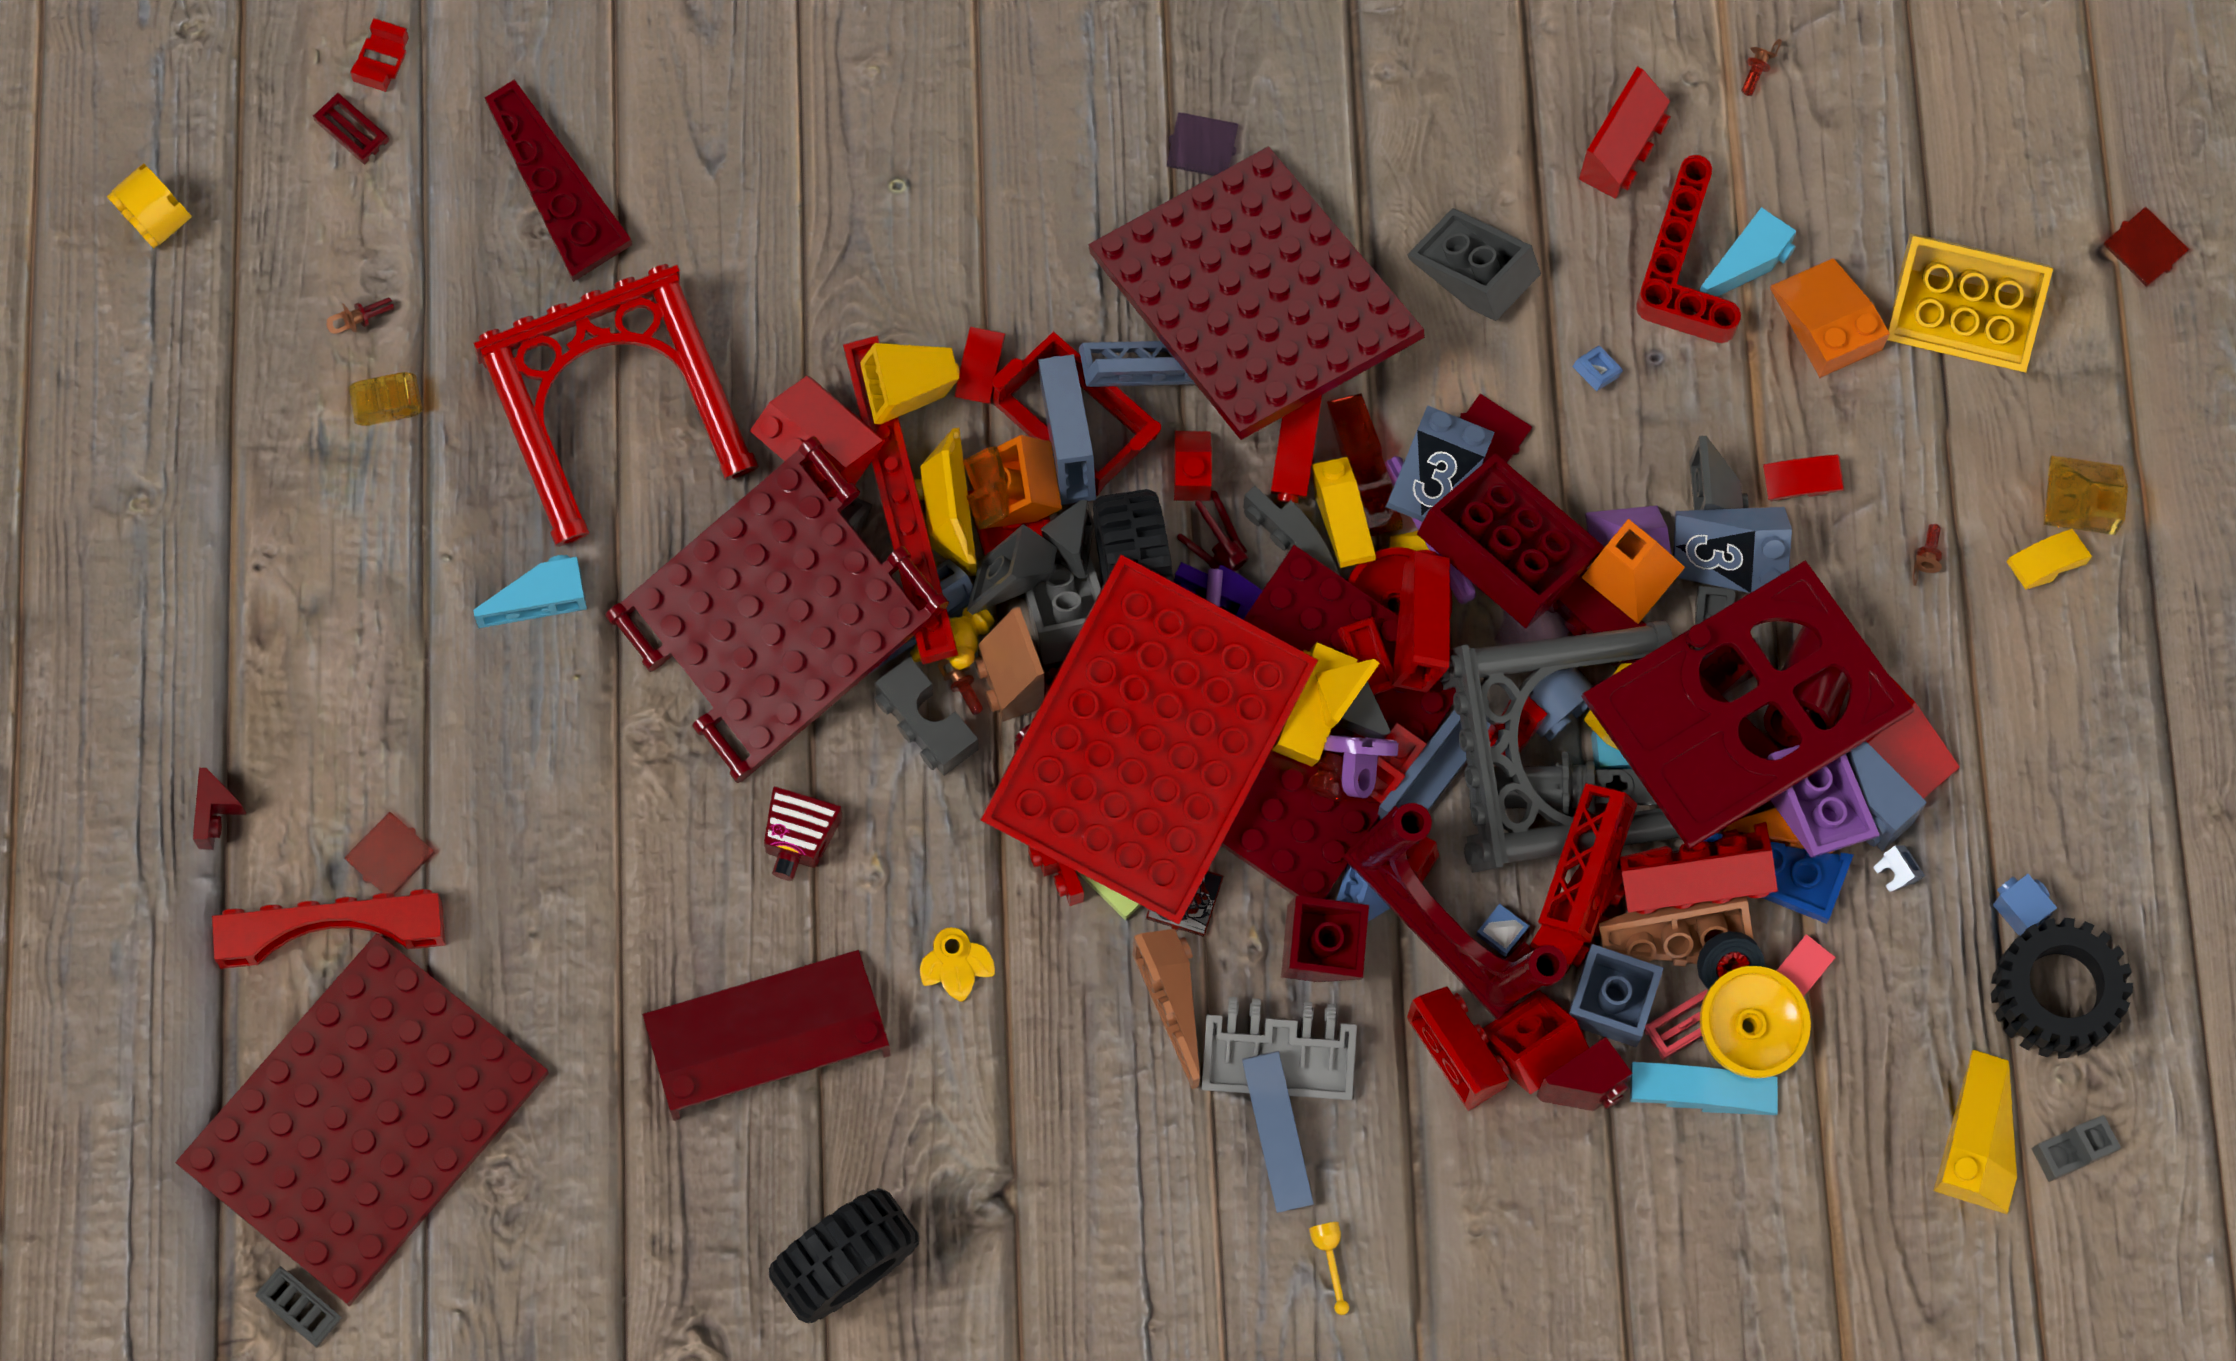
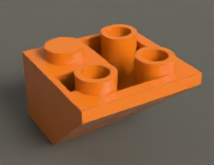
M1627 519L1582 576V579L1639 624L1685 567L1656 540L1630 519Z

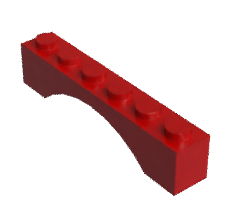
M428 889L414 890L410 892V896L395 897L391 893H380L372 896V900L357 901V898L342 897L336 899L333 904L320 905L318 901H304L298 903L297 907L284 909L280 905H265L260 907V911L245 912L243 909L235 908L222 911V915L212 916L214 960L220 969L259 965L268 955L287 942L311 932L331 928H354L378 933L394 940L406 949L445 946L442 901L438 893H432Z

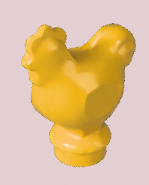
M968 607L963 609L961 617L949 618L958 651V656L947 658L953 668L962 670L974 662V654L978 649V636L989 633V628L994 624L993 616L987 609L972 615L967 611ZM917 644L914 645V649L910 652L914 662L921 661Z

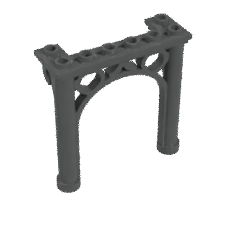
M1652 621L1642 627L1477 649L1469 648V645H1461L1450 649L1449 669L1439 681L1442 682L1443 690L1456 688L1453 704L1455 712L1460 715L1462 730L1459 732V743L1462 751L1466 752L1468 766L1465 768V781L1468 788L1472 790L1471 818L1473 824L1478 828V834L1466 836L1467 843L1464 847L1465 859L1467 864L1471 865L1472 873L1503 867V863L1561 855L1574 818L1560 813L1549 806L1534 790L1522 766L1518 746V727L1523 706L1533 688L1546 676L1559 670L1641 659L1673 639L1667 621ZM1534 671L1519 688L1511 679L1504 676ZM1493 684L1501 686L1511 699V703L1503 716L1494 714L1489 708L1487 692ZM1487 722L1495 725L1505 723V729L1498 730V738L1495 744L1490 747ZM1493 764L1503 771L1505 778L1512 777L1514 782L1503 785L1497 790ZM1510 791L1518 793L1528 803L1525 815L1519 823L1510 821L1505 812L1504 799ZM1660 808L1637 811L1632 819L1624 846L1674 838L1681 839V837ZM1537 813L1557 824L1556 826L1528 830V827L1534 822ZM1592 829L1579 836L1577 846L1580 852H1584L1594 845L1596 836Z

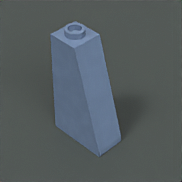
M1074 354L1038 359L1040 385L1049 439L1052 444L1061 505L1077 503L1080 500H1096L1094 456Z

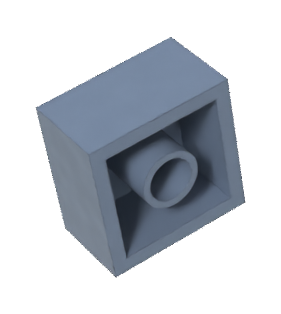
M1592 944L1586 956L1568 1014L1577 1020L1582 1030L1637 1047L1643 1036L1664 968Z

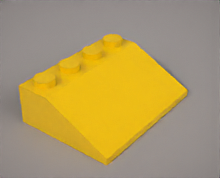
M1910 233L1888 326L1890 335L1887 340L2026 373L2053 268L2043 263Z

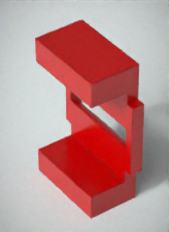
M373 18L370 25L372 35L370 38H366L350 73L353 82L386 92L391 79L396 78L406 55L404 48L409 36L406 28ZM368 49L398 59L396 66L364 57L366 50Z

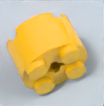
M144 163L106 196L153 249L161 245L192 218L185 207L178 202L170 190Z

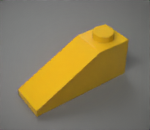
M1344 457L1312 464L1314 496L1340 568L1375 561L1376 555L1357 482L1348 458Z

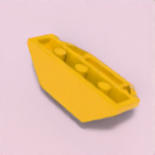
M952 428L920 466L921 479L914 480L919 500H924L925 513H923L931 548L944 558L952 560L968 576H976V556L960 428Z

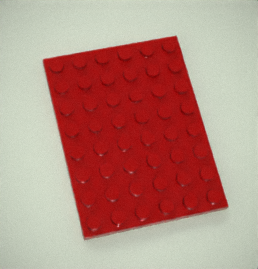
M1119 555L980 820L1179 925L1318 660L1133 560Z

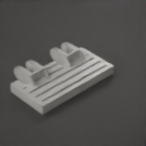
M1229 997L1226 1033L1222 1032V1015L1206 1014L1201 1090L1249 1093L1242 1059L1279 1051L1289 1096L1352 1100L1357 1024L1340 1023L1339 1040H1334L1336 1004L1327 1003L1324 1013V1020L1326 1022L1324 1039L1311 1038V1022L1314 1016L1312 1002H1304L1301 1038L1297 1037L1298 1021L1265 1018L1264 1035H1259L1261 999L1252 998V1003L1250 1004V1034L1235 1033L1236 1016L1239 1011L1237 997Z

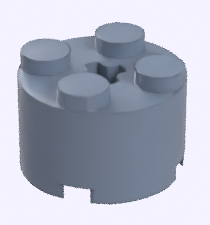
M1579 668L1563 669L1551 673L1542 679L1529 694V697L1547 713L1544 721L1536 731L1541 738L1545 736L1548 741H1551L1572 721L1568 717L1570 714H1573L1577 719L1589 709L1581 695L1594 686Z

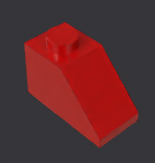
M1175 431L1174 501H1210L1212 487L1211 431Z

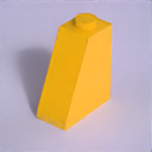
M874 343L860 362L874 424H883L944 398L955 383H957L960 373L952 348Z

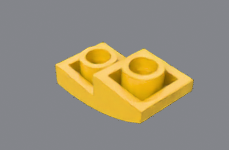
M2072 528L2019 551L2009 557L2006 562L2025 590L2053 582L2061 572L2086 565L2092 558V555Z

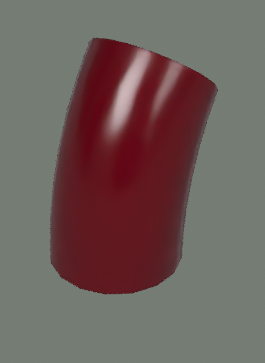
M1802 626L1781 671L1788 669L1820 649L1819 639L1810 628ZM1829 667L1793 689V694L1815 726L1819 729L1827 730L1835 726L1850 684L1848 678L1841 670ZM1767 705L1763 718L1765 729L1769 735L1783 746L1790 748L1799 745L1800 741L1780 711L1773 705Z

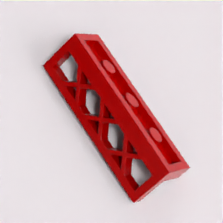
M1585 783L1538 923L1542 926L1569 932L1577 940L1591 943L1638 805L1627 793ZM1593 795L1608 798L1606 810L1592 818L1588 809ZM1592 829L1596 836L1594 845L1581 853L1577 846L1579 836ZM1580 864L1584 871L1582 880L1569 888L1565 881L1567 871ZM1568 899L1572 906L1568 921L1564 922L1553 919L1552 915L1555 906Z

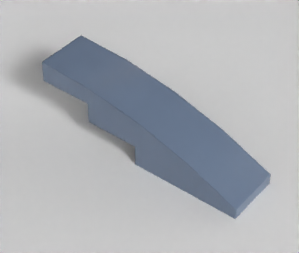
M1279 1051L1243 1058L1242 1062L1276 1211L1279 1213L1314 1205Z

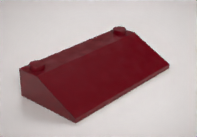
M859 950L642 1014L673 1121L681 1119L679 1111L683 1108L876 1050L882 1051L883 1058L891 1056L883 1022Z

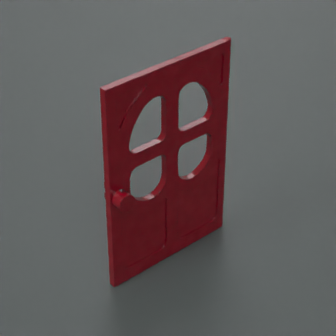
M1806 560L1703 622L1692 626L1688 631L1581 695L1688 849L1695 847L1914 712L1913 706L1910 705ZM1774 621L1804 625L1815 632L1820 642V649L1788 669L1779 671L1771 665L1753 640L1751 629L1756 625ZM1694 646L1697 648H1701L1705 646V648L1702 650H1693L1690 647ZM1722 646L1734 648L1758 682L1756 688L1732 702H1720L1711 698L1704 691L1699 679L1701 660ZM1835 667L1841 670L1848 678L1850 684L1849 700L1846 710L1838 723L1830 729L1822 730L1815 726L1794 697L1793 689L1824 669ZM1765 705H1773L1780 711L1800 741L1799 747L1795 751L1781 759L1768 760L1758 757L1747 750L1739 738L1740 721Z

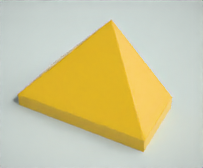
M1370 659L1315 673L1326 726L1332 729L1341 720L1379 665L1378 661Z

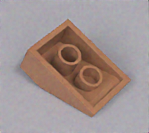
M1017 607L1012 609L978 644V657L974 659L979 678H987L991 689L986 691L992 712L999 711L1002 722L1038 710L1044 699V671L1021 609Z

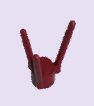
M1213 490L1211 491V497L1229 537H1225L1201 500H1196L1195 506L1219 541L1212 548V552L1215 555L1214 557L1210 556L1182 533L1177 535V539L1204 560L1211 569H1218L1222 565L1235 572L1249 560V557L1246 555L1247 549L1241 543L1218 493Z

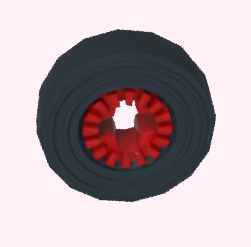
M1728 931L1717 934L1706 942L1699 952L1697 969L1699 978L1708 990L1717 979L1730 972L1722 965L1728 964L1729 959H1732V957L1738 964L1732 965L1731 971L1745 966L1765 967L1763 952L1752 938L1740 932Z

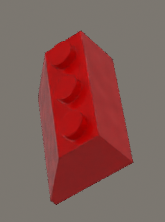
M1636 67L1588 147L1579 180L1614 199L1618 197L1622 188L1627 191L1630 189L1638 173L1634 170L1639 160L1643 163L1646 162L1654 147V144L1650 141L1655 133L1662 135L1671 116L1666 114L1670 100L1642 68Z
M805 376L770 401L750 430L751 433L784 461L798 451L803 442L815 436L822 444L821 450L846 481L854 483V485L886 442L810 376ZM810 459L803 465L828 497H836V490Z
M1448 986L1413 999L1407 1019L1466 1109L1470 1111L1504 1090L1509 1082L1507 1075L1510 1074V1071L1504 1060L1499 1055L1494 1057L1486 1044L1489 1043V1039L1479 1024L1473 1025L1466 1015L1468 1007L1463 998L1458 993L1452 994Z

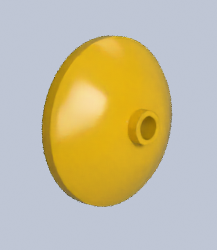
M1745 966L1724 974L1707 991L1700 1011V1029L1707 1049L1719 1064L1742 1077L1768 1078L1786 1071L1802 1056L1809 1041L1811 1030L1810 1013L1802 993L1786 976L1770 968ZM1744 1020L1752 1024L1751 1033L1743 1029L1742 1024Z

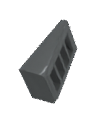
M281 1266L255 1295L260 1302L316 1348L342 1319L340 1315ZM285 1282L288 1283L287 1289L276 1301H273L271 1298ZM299 1292L302 1296L286 1312L283 1308ZM311 1302L314 1306L299 1323L295 1318ZM322 1311L327 1316L311 1333L307 1328Z

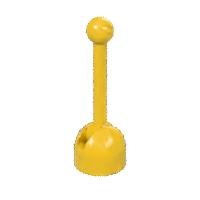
M1330 1222L1310 1227L1309 1232L1312 1242L1320 1250L1326 1251L1337 1301L1334 1305V1310L1339 1315H1345L1349 1311V1304L1343 1298L1333 1249L1340 1242L1341 1231L1339 1222Z

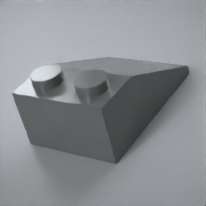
M1454 208L1407 254L1410 261L1468 308L1494 321H1497L1541 275L1532 245Z

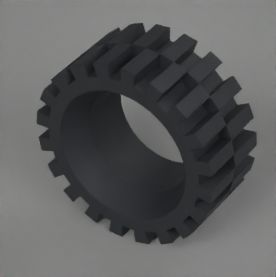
M2055 918L2044 920L2038 928L2036 924L2028 927L2002 955L1997 963L1999 967L1992 976L1991 983L1996 984V987L1991 992V1002H1999L2000 1007L1995 1012L1998 1022L2007 1019L2010 1025L2005 1029V1032L2008 1036L2012 1038L2018 1032L2024 1038L2019 1046L2029 1050L2035 1044L2040 1047L2038 1055L2049 1057L2053 1051H2058V1059L2069 1058L2074 1051L2079 1056L2087 1053L2093 1046L2097 1047L2122 1021L2121 1018L2127 1013L2130 1002L2126 1000L2133 993V983H2126V979L2132 973L2130 965L2128 963L2120 966L2119 963L2120 958L2124 955L2120 946L2118 945L2111 950L2106 943L2112 937L2105 931L2099 937L2091 934L2095 926L2085 921L2080 928H2075V918H2064L2059 925H2056ZM2060 954L2075 958L2085 965L2094 978L2097 990L2096 1002L2092 1011L2079 1017L2066 1018L2054 1015L2044 1009L2034 997L2030 986V972L2033 963L2044 956Z

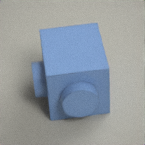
M2029 874L2019 881L2015 877L2006 881L1997 889L2000 896L1993 904L2018 936H2021L2028 927L2034 924L2037 927L2041 925L2057 909L2055 904L2049 899L2050 894L2044 884L2037 879L2033 880Z

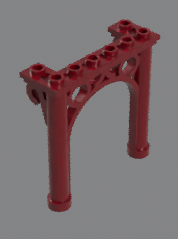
M1407 803L1400 808L1395 806L1343 856L1346 862L1496 1020L1508 1011L1521 997L1541 986H1549L1560 981L1567 970V960L1560 949L1551 945H1544L1532 950L1524 941L1510 956L1503 960L1476 942L1444 910L1419 881L1406 857V851L1429 834L1432 826L1431 816L1425 807L1417 803Z

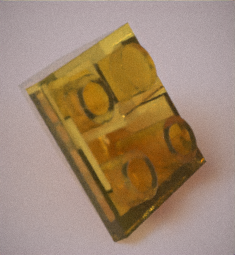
M2051 456L2049 460L2044 525L2116 535L2126 517L2128 484L2123 466Z

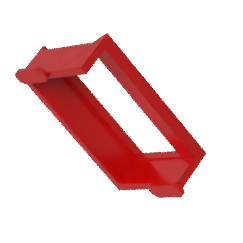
M1053 331L1024 360L1012 359L993 377V405L1028 436L1050 441L1048 427L1012 395L1039 371L1038 359L1074 354L1080 387L1135 434L1130 442L1099 472L1094 469L1096 496H1098L1105 485L1152 440L1157 438L1161 431V424L1148 415L1117 386L1086 387L1080 354Z

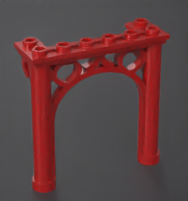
M668 264L659 265L648 271L649 276L636 281L634 277L625 278L614 284L615 289L601 293L600 290L591 291L580 297L581 302L571 306H567V303L555 305L546 311L547 315L537 319H534L533 316L521 318L513 323V328L500 332L499 329L487 331L479 336L480 341L474 342L477 360L479 364L483 363L485 369H488L553 529L550 534L556 547L578 541L586 537L590 532L585 520L581 516L547 433L544 422V406L547 394L558 375L574 360L592 350L611 345H637L652 349L667 357L679 369L687 383L725 480L739 478L759 467L754 453H749L684 296L680 286V270L678 265L670 268ZM637 308H645L652 313L653 323L643 334L631 332L622 323L626 313ZM616 311L614 320L616 330L619 333H610V327H597L590 320ZM661 320L666 325L675 349L653 338L660 328ZM576 326V335L572 341L566 344L569 350L562 355V347L558 341L549 336ZM586 333L593 337L591 339L584 341ZM543 345L553 349L556 357L548 371L530 369L524 362L526 353L531 349H536L538 346ZM519 348L514 358L512 351ZM522 374L529 379L542 381L536 395L535 406L528 393Z

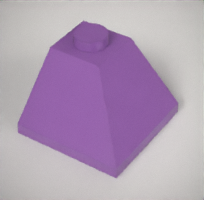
M1658 506L1587 512L1585 514L1588 533L1604 547L1627 519H1630L1671 554L1667 525Z

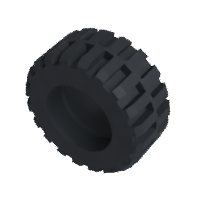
M1142 489L1098 497L1093 502V520L1103 586L1119 555H1123L1174 582L1165 522L1156 492Z
M881 1188L873 1189L841 1206L837 1211L826 1216L821 1222L811 1227L800 1238L791 1243L771 1263L769 1279L798 1320L808 1324L814 1323L818 1319L821 1320L830 1313L842 1308V1306L857 1298L861 1293L892 1272L919 1245V1233L888 1191Z

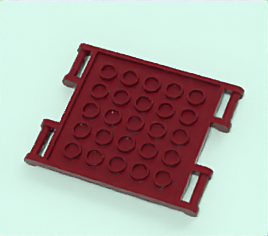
M815 436L803 442L798 451L627 598L611 607L605 614L609 622L620 628L642 656V664L649 672L656 670L673 656L710 702L713 709L699 717L692 727L699 736H705L730 768L729 774L736 783L742 782L949 605V601L943 593L938 594L910 560L911 554L905 546L897 548L888 556L884 563H881L842 515L841 511L859 496L860 491L854 483L846 481L821 450L822 444ZM810 459L836 490L837 495L832 500L829 499L803 465ZM898 569L927 603L921 611L892 577V574ZM634 610L639 612L663 643L657 650L651 646L629 618V615ZM720 721H725L751 754L746 760L742 761L715 727Z

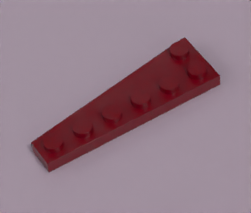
M515 79L486 96L485 101L572 281L578 280L632 246V240Z

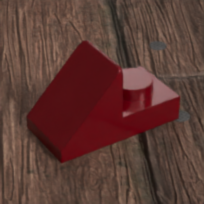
M199 767L193 840L198 849L214 850L215 838H220L222 831V819L217 814L246 815V812L240 802L207 768Z

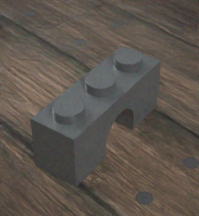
M910 656L875 682L877 696L874 699L886 715L892 713L900 722L897 724V728L908 742L915 740L922 749L920 756L931 770L937 767L945 776L979 750L978 738L956 711L944 720L936 722L926 720L920 715L918 710L921 704L933 696V684Z

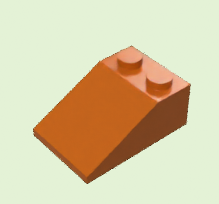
M1834 258L1775 283L1770 287L1819 378L1883 350L1890 335L1874 304Z

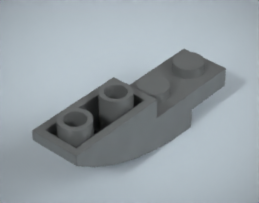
M1253 486L1245 494L1243 508L1245 509L1246 517L1254 525H1262L1271 533L1270 538L1280 549L1284 551L1286 549L1290 550L1293 545H1296L1338 574L1335 562L1319 532L1307 516L1291 500L1280 509L1256 486Z

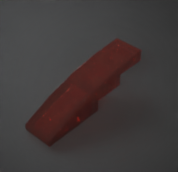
M1362 393L1327 401L1341 457L1348 458L1357 482L1370 536L1403 529V520L1400 512L1386 507L1392 493V482L1382 458V447Z

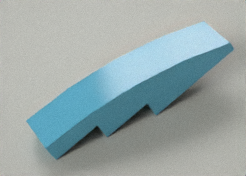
M1632 1062L1630 1065V1070L1633 1073L1630 1078V1102L1666 1104V1107L1702 1109V1112L1778 1114V1077L1747 1078L1734 1074L1727 1069L1677 1064Z

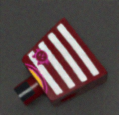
M773 787L764 846L767 854L777 857L772 871L774 876L783 880L793 881L799 864L812 868L817 866L843 817L841 806L779 787Z

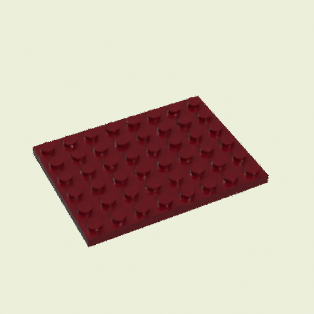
M1269 146L1088 244L1093 258L1240 440L1425 338L1424 328Z
M1296 545L1291 547L1243 618L1246 622L1301 651H1310L1316 643H1320L1345 654L1337 630L1373 617L1392 668L1394 667L1399 616ZM1438 680L1427 693L1396 687L1374 696L1389 729L1397 721L1428 742L1453 704L1456 688L1443 690L1442 682ZM1336 725L1329 733V735L1365 738ZM1323 749L1319 761L1311 767L1271 750L1221 846L1293 896L1324 899L1347 865L1343 856L1369 832L1379 816L1378 810L1381 803L1370 795L1366 798L1350 797L1344 792L1342 787L1344 752Z
M376 933L175 1163L346 1305L350 1306L546 1078L549 1072L534 1058Z

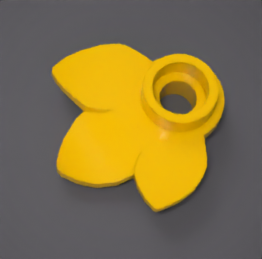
M954 927L945 928L935 936L933 950L922 959L920 964V977L923 986L934 985L941 981L946 992L959 1002H963L970 994L975 982V976L992 977L995 974L994 962L989 951L982 945L971 943L965 932ZM949 939H955L959 944L958 950L952 954L948 953L945 949V943Z

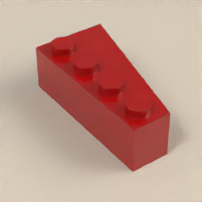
M1767 823L1754 824V832L1738 835L1736 829L1721 832V839L1709 843L1703 841L1691 849H1688L1684 843L1680 846V850L1672 851L1670 847L1664 846L1620 857L1628 913L1649 914L1655 912L1658 908L1672 906L1677 909L1692 907L1695 903L1707 901L1721 904L1729 902L1732 898L1736 897L1762 898L1771 892H1778Z

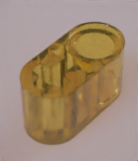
M401 372L361 380L351 384L348 388L354 422L357 425L370 426L410 418L420 414L423 410L417 377L414 373Z

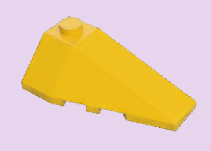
M1972 1050L1933 1191L2007 1214L2017 1180L2009 1061Z

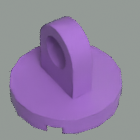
M1329 735L1324 745V750L1344 752L1342 769L1343 790L1350 797L1366 798L1375 787L1378 755L1398 756L1399 743L1388 739Z

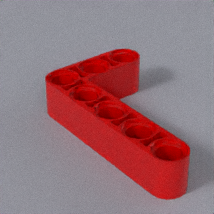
M1691 155L1684 159L1681 164L1637 299L1636 310L1639 316L1646 321L1715 343H1725L1733 338L1741 320V312L1738 306L1729 300L1677 284L1712 175V166L1707 158L1701 155ZM1696 173L1702 179L1692 180L1687 176V174ZM1677 204H1687L1692 210L1683 211L1677 207ZM1675 234L1682 241L1673 242L1667 238V235ZM1666 265L1672 272L1662 273L1656 266ZM1656 296L1662 303L1652 304L1646 297ZM1690 307L1696 314L1687 315L1680 308ZM1715 318H1725L1730 322V325L1721 326L1715 321Z

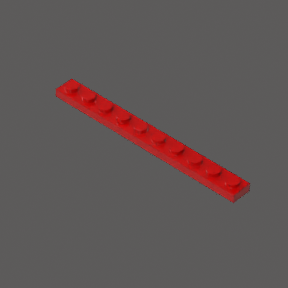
M878 335L843 344L861 420L886 441L872 460L893 549L895 551L897 548L905 546L911 554L910 560L938 594L943 593L899 417L883 424H874L860 362L874 343H880ZM899 570L905 593L921 611L927 603ZM946 607L915 634L923 665L958 656Z

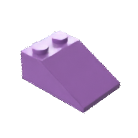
M1799 745L1771 753L1766 759H1781L1795 751ZM1846 754L1771 799L1773 805L1811 858L1864 842L1880 835Z

